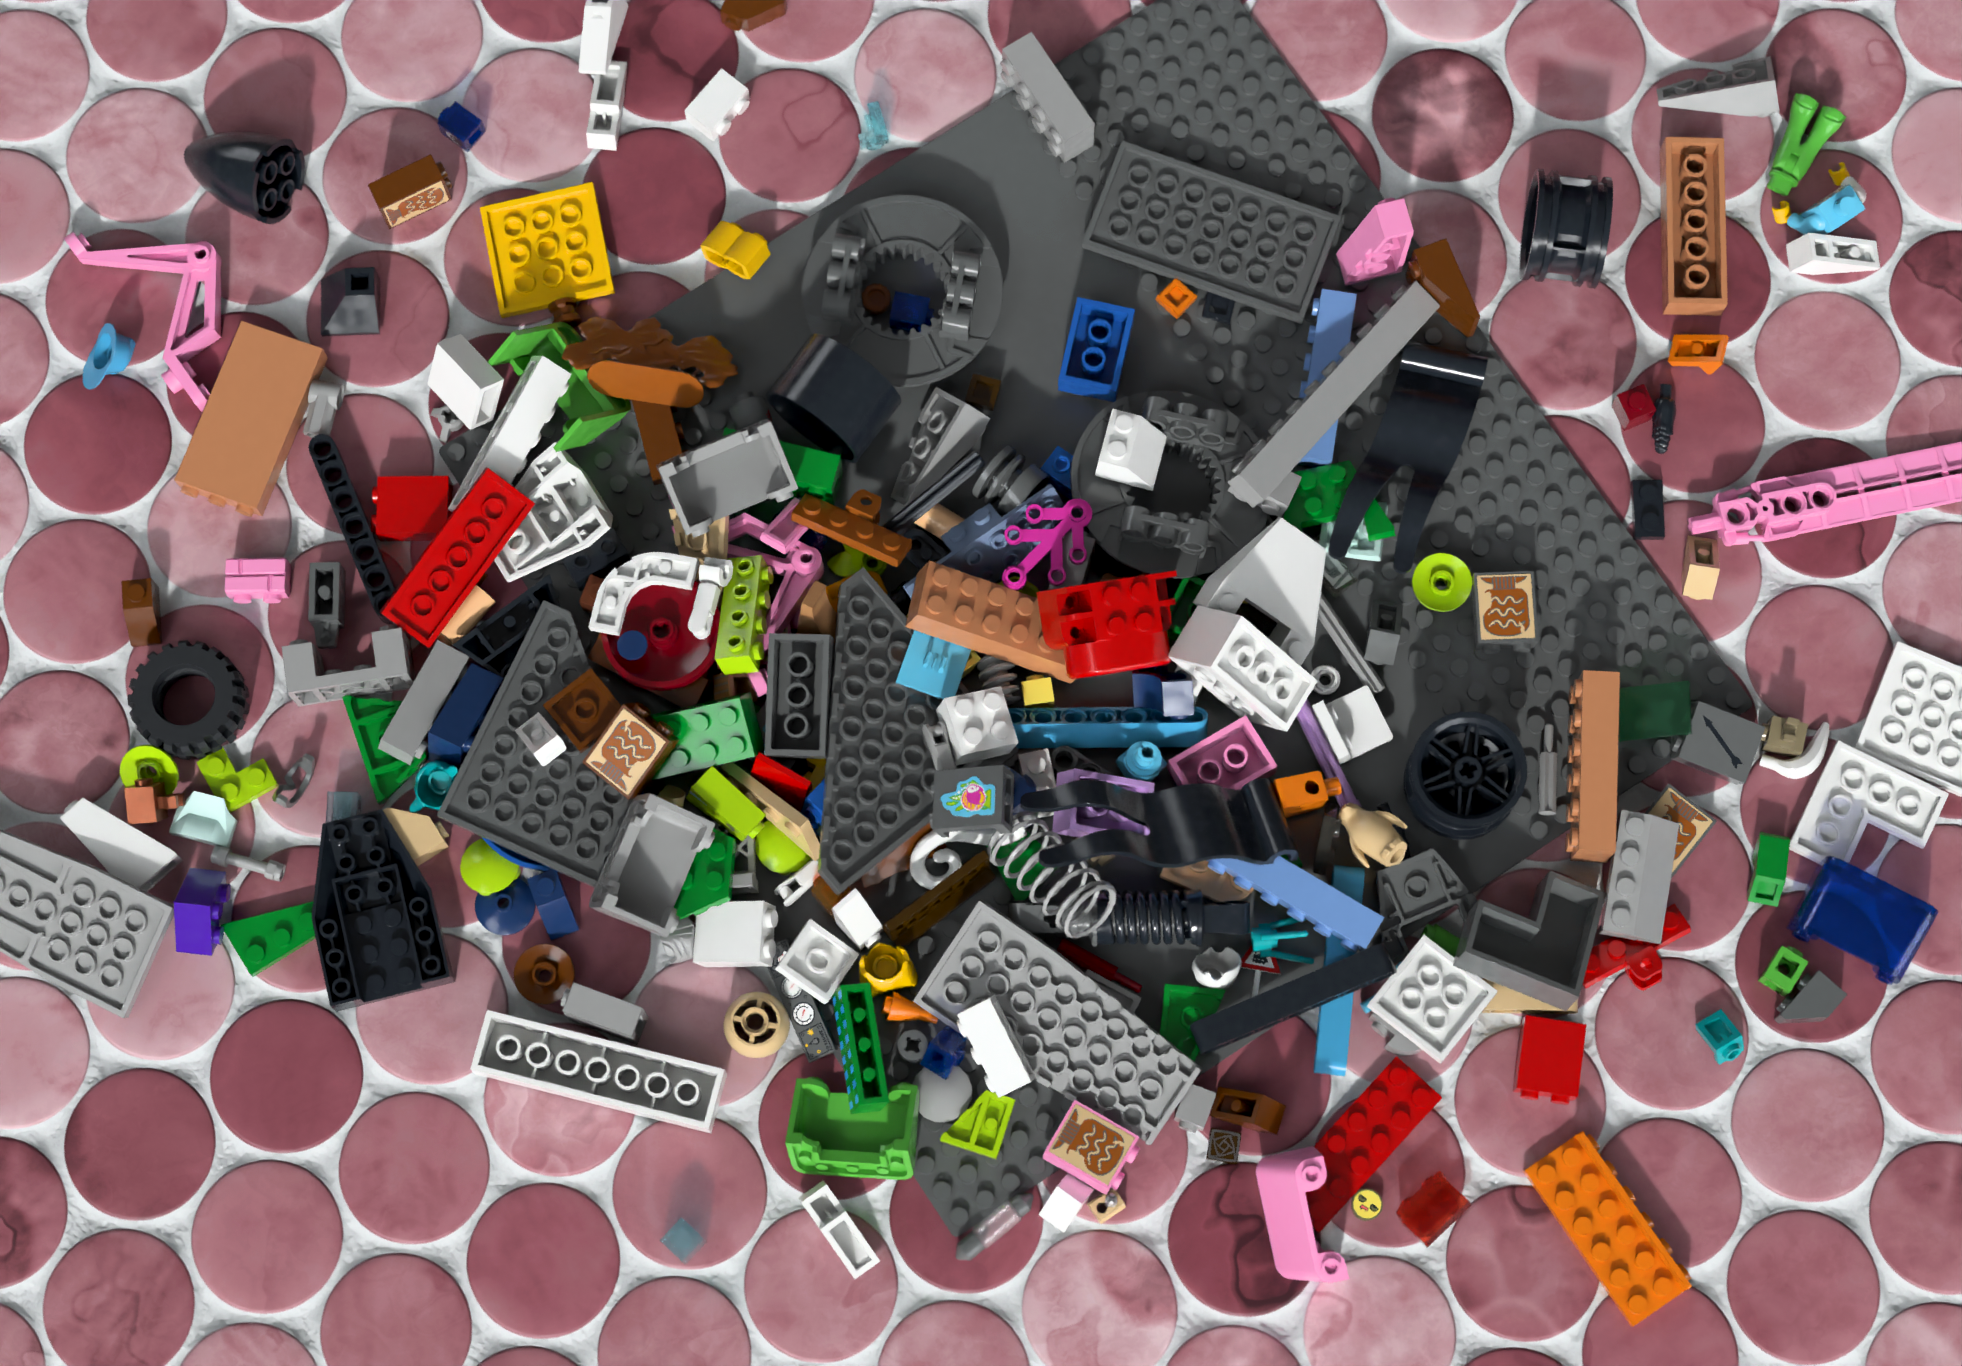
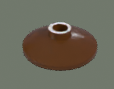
M538 944L528 948L520 955L514 967V982L517 990L525 999L535 1004L547 1005L561 1000L567 988L571 989L574 983L575 969L573 962L564 950L555 945ZM543 971L551 973V978L548 981L540 979Z

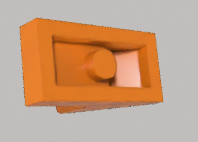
M1674 335L1668 362L1672 366H1699L1704 372L1711 375L1723 364L1729 337L1727 335Z

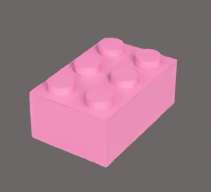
M1246 715L1169 759L1167 763V769L1177 786L1204 783L1234 790H1241L1245 784L1252 780L1269 778L1276 773L1278 767Z

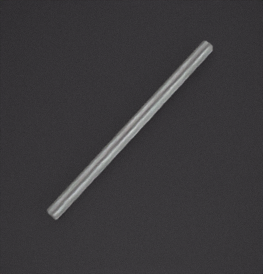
M1268 516L1263 530L1273 522L1270 516ZM1321 592L1318 619L1363 685H1367L1370 688L1373 696L1380 693L1384 689L1385 684L1370 662L1364 660L1363 652Z

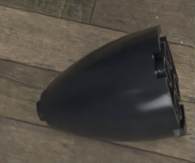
M249 131L217 133L193 141L184 151L186 166L205 190L229 208L266 224L278 223L291 212V207L288 204L295 190H302L305 177V159L302 150L297 149L292 142L293 140L272 134Z

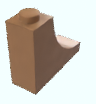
M815 580L802 601L796 634L831 635L834 638L835 644L837 613L828 600L825 584Z

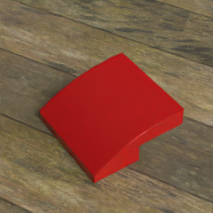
M760 752L756 756L751 776L800 812L806 797L813 789L812 782Z

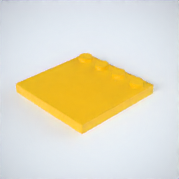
M593 182L480 207L496 297L502 318L547 309L551 302L560 298L573 297L578 302L615 293Z

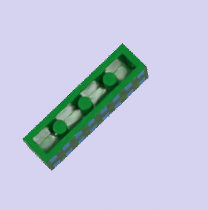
M870 982L840 985L832 995L850 1112L851 1114L881 1111L889 1103Z

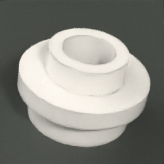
M1330 665L1318 666L1311 674L1317 680L1313 690L1321 695L1334 693L1340 685V675ZM1327 676L1330 679V684H1321L1319 681L1320 677Z

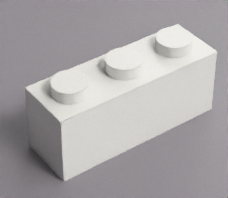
M995 995L957 1014L959 1020L956 1022L959 1031L963 1037L968 1036L973 1046L970 1048L971 1054L978 1065L982 1064L987 1074L984 1076L985 1082L992 1093L996 1092L998 1098L1032 1082L1036 1078Z

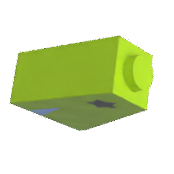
M713 766L691 787L686 797L689 802L742 842L748 836L754 839L765 827L761 821L766 814Z

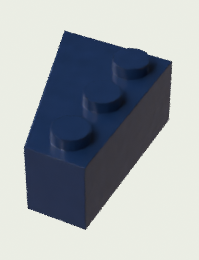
M471 663L428 732V762L440 760L450 765H455L458 770L460 769L504 681L503 677Z

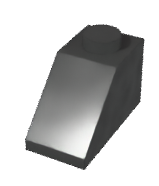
M1379 600L1373 601L1364 660L1371 661L1377 665H1394L1401 633L1403 605Z

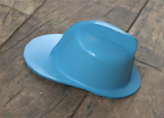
M107 323L102 327L97 342L84 366L82 382L84 387L89 390L98 386L105 375L124 371L131 360L135 348V341L132 338L116 333V329L111 323Z

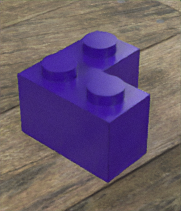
M189 869L174 900L176 952L212 956L217 944H222L224 927L219 925V920L222 917L223 904L229 901L231 894V885L226 884L225 871Z

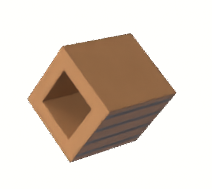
M720 673L713 675L714 700L750 692L752 701H757V695L746 673L733 675Z

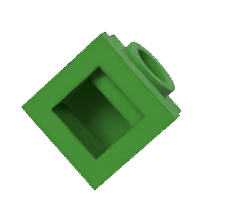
M1781 946L1775 952L1758 981L1785 997L1793 989L1808 961L1802 958L1804 955L1796 948ZM1779 965L1787 968V975L1778 971Z

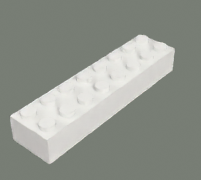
M490 1010L486 1012L470 1068L477 1075L707 1133H712L727 1077L725 1069Z

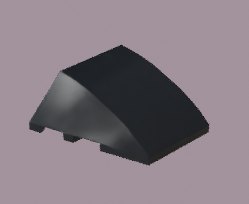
M550 574L454 643L453 646L492 673L505 678L543 600L560 607Z

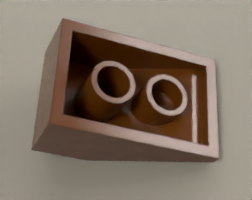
M1445 238L1413 250L1407 272L1405 273L1408 284L1411 285L1417 281L1440 305L1436 312L1467 338L1472 337L1478 325L1480 315L1447 239Z

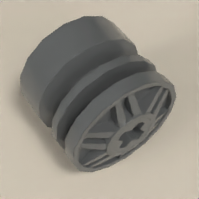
M1007 445L987 463L972 490V495L977 499L985 496V505L988 503L992 505L1001 499L997 508V513L1001 517L1045 488L1050 480V475L1036 464H1032L1022 471L1026 457L1023 454L1015 457L1016 449L1011 445Z

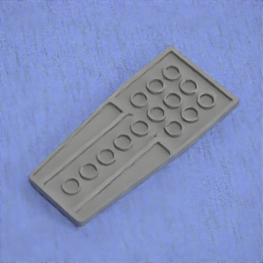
M0 829V951L46 980L122 1018H128L174 916V905L95 866Z

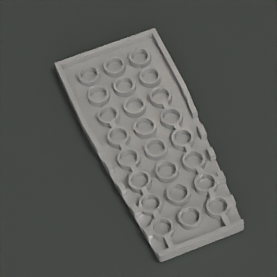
M982 899L979 900L913 1000V1002L961 1034L956 1022L959 1020L957 1014L995 995L1036 1076L1037 1082L1048 1088L1055 1089L1072 1102L1077 1100L1138 1135L1147 1145L1153 1143L1201 1071L1199 1065L1061 953Z

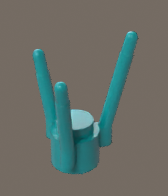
M1290 917L1271 923L1258 924V927L1251 928L1253 952H1260V957H1274L1307 964L1314 963L1312 958L1272 950V948L1278 947V939L1308 936V931L1277 933L1275 929L1301 921Z

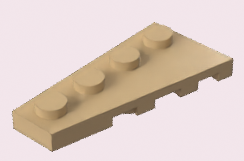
M669 509L670 518L674 524L675 545L678 547L679 555L698 558L699 565L695 581L700 583L699 566L704 565L705 557L727 560L729 515L709 525V532L693 537L692 533L685 534L675 509ZM718 586L721 592L717 606L721 613L724 587Z
M733 762L725 763L720 767L725 778L765 813V817L814 861L819 859L820 843L808 818Z

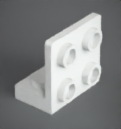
M1367 685L1326 705L1324 701L1312 705L1314 714L1339 765L1393 739V735Z

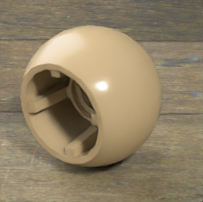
M749 992L739 996L728 1007L724 1016V1034L727 1042L739 1054L750 1058L767 1057L778 1051L786 1042L790 1030L789 1015L785 1006L776 997L764 992ZM765 1007L775 1013L777 1023L770 1022L765 1012ZM761 1016L764 1019V1024L760 1029L751 1030L748 1028V1020L751 1017ZM742 1025L745 1033L750 1036L748 1043L739 1038L736 1026L740 1027ZM769 1030L774 1033L765 1042H756V1039L764 1037Z

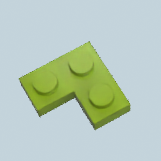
M222 747L221 750L213 752L196 762L214 796L225 799L229 813L279 786L264 758L237 772L227 752Z

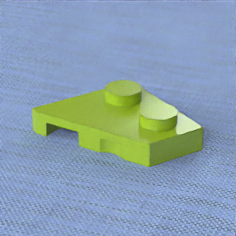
M985 1090L976 1102L941 1135L940 1142L997 1160L1015 1099L1006 1096L998 1098L996 1093Z

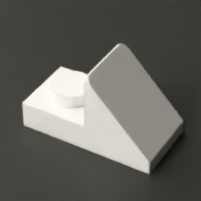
M539 712L515 730L542 766H546L566 750L564 742Z

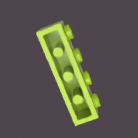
M762 555L728 558L727 560H731L733 564V574L729 584L723 590L715 661L724 675L759 672L760 660L764 658L763 635L767 633L768 628L766 610L770 608L771 604L769 586L774 580L773 570L771 566L767 565Z

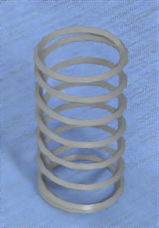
M1022 811L1015 813L1013 821L1025 815L1032 817L1031 820H1024L1012 827V833H1014L1023 826L1034 824L1029 837L1019 843L1009 856L997 859L996 853L1001 844L1012 833L1003 834L992 850L993 844L1000 834L996 830L987 846L989 861L994 866H1004L1006 878H1017L1016 885L1019 890H1030L1029 898L1031 902H1043L1042 911L1044 914L1056 915L1055 923L1057 927L1064 928L1067 937L1079 938L1096 930L1106 920L1115 905L1116 890L1114 886L1109 882L1101 880L1097 870L1088 868V864L1084 860L1079 862L1083 869L1073 871L1074 864L1069 865L1064 877L1053 885L1047 895L1036 898L1034 893L1037 886L1048 878L1055 867L1045 868L1036 877L1035 881L1027 886H1024L1021 882L1023 875L1036 865L1041 850L1065 843H1062L1058 833L1049 831L1046 822L1038 819L1035 812ZM1038 825L1042 827L1044 832L1036 833L1038 830ZM1044 836L1045 838L1040 850L1028 859L1019 872L1010 873L1008 870L1010 863L1018 858L1033 840ZM1049 836L1054 838L1057 844L1047 846ZM1083 873L1077 889L1063 901L1059 908L1049 910L1047 908L1049 900L1062 889L1070 878ZM1088 873L1092 874L1096 881L1085 884ZM1092 886H1096V887H1093L1092 889H1090L1089 891L1085 892V893L1074 903V905L1071 907V909L1069 910V912H1068V914H1067V917H1066V919H1065V923H1062L1061 920H1060V918H1061V915H1062L1063 911H1064L1066 908H1068V907L1077 899V897L1079 896V894H1080L1081 892H1083L1084 890H1086V889H1088V888H1090V887H1092ZM1100 890H1108L1109 901L1102 916L1086 930L1079 933L1071 932L1069 927L1083 919L1092 909ZM1094 894L1083 911L1071 920L1080 904Z

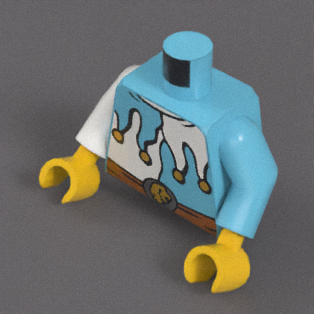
M1839 162L1840 170L1833 172L1829 169L1828 172L1834 184L1837 186L1841 185V187L1800 214H1791L1787 201H1781V208L1772 207L1776 223H1787L1788 226L1803 235L1807 233L1827 234L1865 210L1863 203L1866 200V192L1853 177H1850L1845 164Z

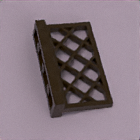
M983 850L979 854L974 855L962 864V867L934 888L929 889L882 925L883 931L895 947L900 945L906 948L996 879V876L990 869L987 853Z

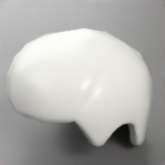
M1209 947L1203 954L1195 957L1192 970L1200 984L1208 988L1223 989L1234 983L1239 974L1242 961L1240 954L1230 947H1226L1222 952H1216L1212 947Z

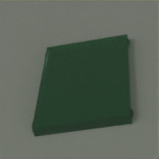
M1683 680L1680 682L1619 688L1618 742L1692 734L1689 681Z

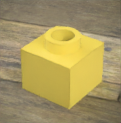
M1032 675L1027 677L1026 681L1021 682L1024 708L1054 707L1055 700L1051 677L1044 678V675Z

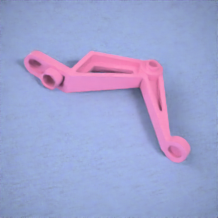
M72 232L64 237V240L82 264L183 274L163 354V359L170 369L162 373L161 377L174 394L184 388L199 410L203 412L210 393L203 383L197 386L193 380V377L197 374L187 361L221 338L222 261L213 245L200 241L189 244L88 252L92 246L82 233L77 236ZM205 281L204 326L186 338L198 282Z
M743 513L729 520L728 542L745 534L760 540L761 533L767 528L768 524L747 513ZM672 526L671 529L675 534L674 526ZM799 540L787 552L786 558L728 544L727 559L762 555L767 565L771 566L773 574L784 576L766 617L768 628L767 633L763 635L764 658L760 660V665L768 655L769 633L782 634L801 606L814 581H818L824 573V564L820 552ZM765 668L760 669L759 672L746 673L757 697L766 694L767 672Z

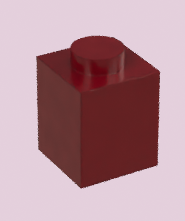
M1644 384L1618 394L1611 405L1624 431L1650 421L1656 411Z

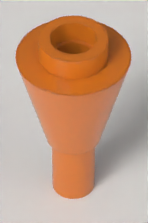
M895 991L892 992L891 996L886 995L884 998L881 1013L886 1014V1021H917L918 1019L934 1024L938 1021V1018Z

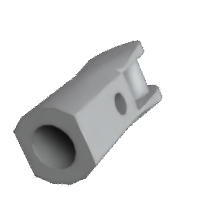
M938 721L937 725L933 726L924 724L923 735L930 750L935 770L957 769L944 721ZM934 737H940L941 743L935 744Z

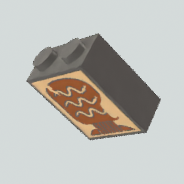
M1534 571L1473 573L1471 603L1475 650H1483L1485 654H1495L1501 652V649H1513L1515 653H1524L1531 651V648H1535L1539 640Z
M1669 783L1645 812V814L1654 815L1679 824L1671 878L1717 822V820Z

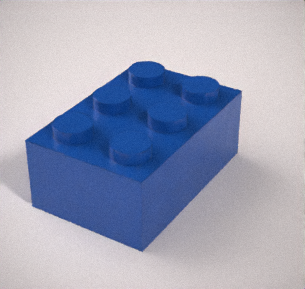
M1077 297L1059 374L1058 391L1110 402L1116 401L1134 323L1135 309Z

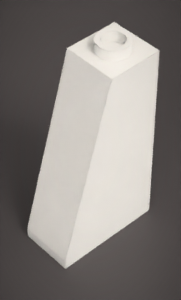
M85 798L70 803L64 810L65 814L60 817L110 874L146 892L183 861L170 848Z

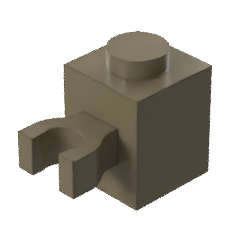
M1772 716L1767 721V724L1762 723L1761 726H1764L1765 730L1761 741H1763L1761 751L1795 758L1803 753L1808 729L1807 723L1800 722L1799 719L1791 717L1786 719L1778 716Z

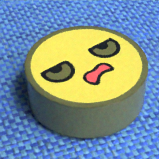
M1372 1189L1358 1191L1351 1200V1210L1360 1220H1373L1382 1211V1199Z

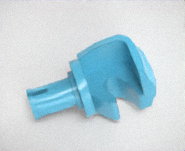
M1148 741L1134 743L1116 760V764L1125 778L1151 782L1167 766L1158 747Z

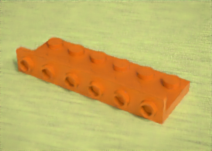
M1581 1131L1523 1172L1625 1319L1633 1327L1691 1288L1692 1285L1689 1282L1691 1276L1681 1263L1678 1265L1675 1263L1670 1255L1673 1251L1663 1237L1659 1239L1652 1230L1655 1227L1654 1223L1644 1211L1640 1213L1634 1204L1636 1198L1632 1191L1626 1185L1622 1187L1616 1179L1618 1173L1609 1160L1604 1161L1597 1151L1600 1147L1592 1135L1588 1134L1586 1136Z

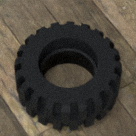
M188 640L179 641L177 647H173L171 643L162 646L163 652L158 655L155 651L151 652L147 656L150 661L145 666L140 663L135 671L139 676L137 679L131 678L129 688L133 693L127 695L128 705L132 708L129 714L132 721L137 725L136 729L153 746L163 749L171 757L177 755L182 760H190L191 756L203 759L208 756L207 752L213 751L215 753L221 750V745L224 742L228 741L231 744L237 738L233 734L237 728L243 729L246 722L242 717L243 714L249 713L250 706L246 701V698L249 697V692L244 684L245 679L231 660L214 646L209 648L206 643L196 641L194 645ZM189 676H203L210 680L215 688V698L211 709L202 719L189 725H175L167 720L163 713V702L173 684Z

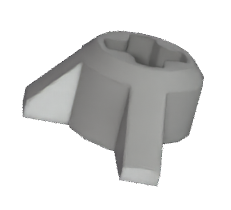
M446 404L441 408H433L431 416L438 418L442 427L439 439L441 442L447 443L451 432L458 431L464 425Z

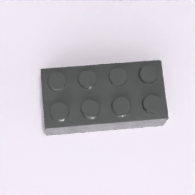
M769 633L765 756L769 758L826 759L834 658V638L831 635Z

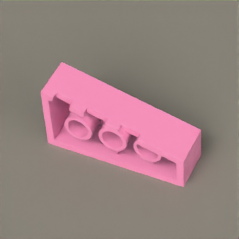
M1404 198L1381 200L1378 205L1372 208L1338 250L1336 256L1345 286L1402 272L1414 232Z

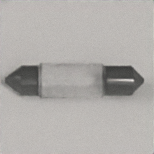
M1018 1193L1014 1195L1009 1201H1005L977 1224L966 1237L957 1243L955 1256L957 1260L971 1261L985 1248H989L1019 1223L1022 1217L1031 1210L1033 1194Z

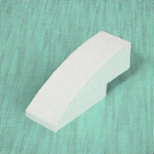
M611 61L607 74H595L590 100L591 111L586 132L588 148L617 150L624 103L627 62Z
M824 1180L798 1198L854 1279L880 1262Z

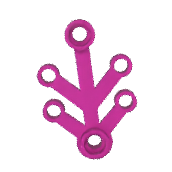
M1072 499L1065 504L1064 508H1042L1038 504H1032L1027 507L1026 519L1032 524H1037L1042 520H1062L1054 529H1021L1016 525H1012L1005 530V540L1010 545H1017L1020 542H1040L1017 566H1009L1004 570L1002 582L1005 587L1016 591L1021 590L1026 584V574L1050 550L1051 569L1048 572V580L1053 586L1063 585L1066 581V572L1063 569L1062 538L1071 529L1073 547L1069 551V559L1075 565H1081L1086 561L1087 551L1084 548V527L1092 519V509L1088 502L1083 499ZM1033 509H1037L1040 512V516L1036 519L1029 516V512ZM1074 509H1081L1083 515L1080 518L1073 517L1071 513ZM1010 531H1017L1019 533L1018 539H1009L1008 533ZM1080 550L1083 552L1084 557L1076 560L1072 556L1073 552ZM1054 572H1060L1063 578L1060 581H1054L1051 575ZM1011 573H1018L1020 579L1017 582L1010 581L1008 577Z

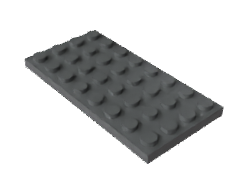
M1121 141L1083 239L1082 248L1171 279H1178L1182 283L1302 324L1341 221V216Z

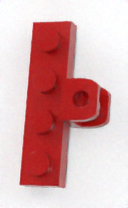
M1675 903L1666 908L1661 944L1613 936L1592 947L1583 981L1584 988L1586 989L1623 968H1625V972L1632 983L1642 991L1661 982L1663 964L1656 951L1691 932V926Z

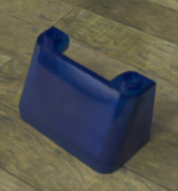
M1826 856L1817 864L1786 928L1793 931L1792 935L1801 941L1809 942L1810 939L1817 940L1820 938L1873 966L1872 970L1876 973V979L1888 985L1893 983L1897 985L1910 966L1939 911L1925 901L1842 859Z

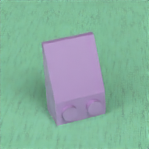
M1074 768L1057 773L1056 787L1078 780H1101L1129 791L1153 793L1155 783ZM1075 807L1054 811L1052 832L1080 838L1090 833L1107 829H1124L1142 835H1149L1150 833L1147 827L1104 808Z

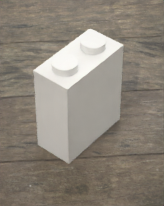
M462 334L441 340L436 346L427 385L470 430L492 421L504 379Z
M728 901L719 906H712L706 912L697 915L695 920L693 963L703 967L772 966V961L776 954V944L774 941V928L778 923L776 906L765 901Z

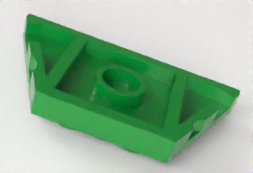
M350 695L342 696L377 803L379 805L384 804L428 760L426 752H424L421 759L415 757L411 765L378 749L380 740L402 701L354 698Z
M713 828L715 837L711 846L708 849L703 848L702 851L696 853L674 905V908L677 909L676 915L679 916V920L692 914L697 916L706 912L712 906H719L731 901L736 841Z

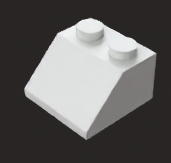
M1112 408L1095 476L1153 491L1167 436L1142 416Z

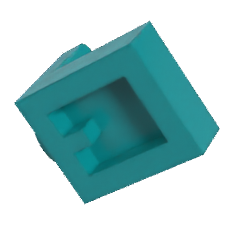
M1722 1009L1695 1024L1697 1032L1714 1052L1715 1061L1719 1065L1725 1061L1736 1059L1744 1050L1742 1034Z

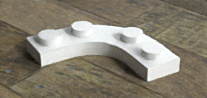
M649 552L631 557L632 560L624 563L617 569L614 568L604 579L598 590L588 626L590 631L620 636L626 609L631 598L640 589L650 585H666L693 590L699 565L698 558L665 552Z

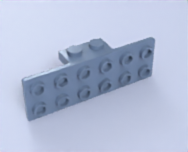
M1051 484L1003 517L988 503L941 536V539L951 553L936 563L995 583L1002 578L1006 568L1013 565L1017 566L1040 543L1020 542L1017 545H1010L1005 540V530L1012 525H1016L1021 529H1054L1062 520H1042L1037 524H1032L1026 519V509L1032 504H1038L1042 508H1064L1065 505ZM1033 509L1029 512V516L1036 519L1040 516V512L1037 509ZM1014 530L1010 531L1008 537L1011 540H1016L1019 537V533ZM916 577L903 586L910 598H912Z

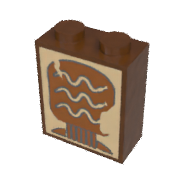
M431 154L367 184L389 229L452 200L448 190L453 187L442 162L435 163Z
M639 702L626 703L621 706L582 761L583 764L628 800L641 795L680 740L673 734L674 729L663 721L657 722L650 716L651 711Z

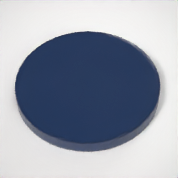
M634 630L623 633L617 642L618 652L627 660L641 658L646 653L648 647L645 636L641 632Z

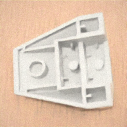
M554 442L533 460L515 487L533 501L535 505L494 559L508 582L589 547L612 526L613 515L592 481L565 450L560 452L554 450L553 447L557 442Z

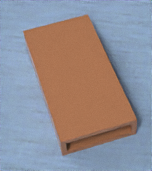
M241 321L174 479L181 488L182 493L193 498H197L198 494L207 497L210 503L219 507H225L226 504L236 507L235 511L248 517H252L253 514L263 516L308 408V393L313 379H320L328 357L323 348Z

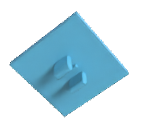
M914 630L896 683L942 700L955 696L971 649Z

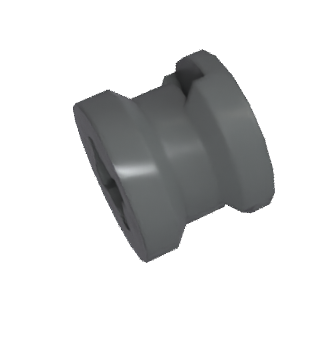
M908 1030L899 1037L898 1052L901 1058L909 1063H918L927 1056L928 1041L922 1032Z

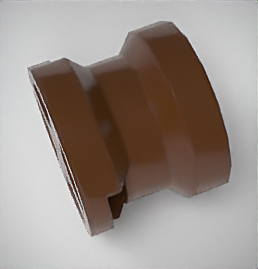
M573 297L557 299L547 306L549 313H552L554 317L552 323L564 322L574 328L582 322L580 314L576 313L577 303Z

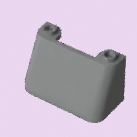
M768 419L744 427L656 465L685 534L692 533L693 537L709 532V525L718 519L767 499L776 498L777 503L794 496L792 491L799 489L773 425Z
M653 794L637 795L628 808L591 895L589 907L660 936L668 937L669 933L672 934L679 923V916L676 915L677 909L674 908L676 900L696 853L702 851L703 848L708 849L711 846L715 837V832H713L715 823Z

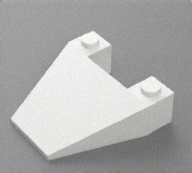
M1278 517L1208 577L1193 603L1197 606L1200 605L1236 614L1245 600L1277 623L1268 639L1301 666L1314 646L1327 549L1283 518Z

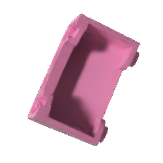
M1314 1146L1262 1158L1256 1166V1177L1277 1271L1283 1277L1294 1280L1333 1283L1349 1279L1344 1258L1335 1251H1324L1318 1240H1315L1305 1195L1307 1191L1320 1188L1326 1180V1167L1323 1155Z

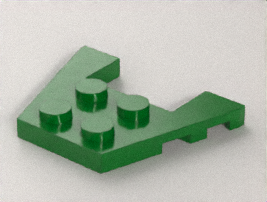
M1347 460L1293 472L1302 478L1285 511L1284 520L1301 532L1302 528L1336 521L1344 496L1357 472L1351 462ZM1374 499L1364 516L1369 542L1396 536L1393 524L1376 499Z

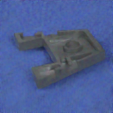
M1434 848L1424 850L1402 860L1397 865L1385 867L1375 872L1379 915L1384 917L1380 924L1381 943H1385L1394 964L1403 961L1409 954V949L1400 930L1402 926L1452 904L1457 905L1465 923L1467 913L1478 901L1475 895L1466 888Z

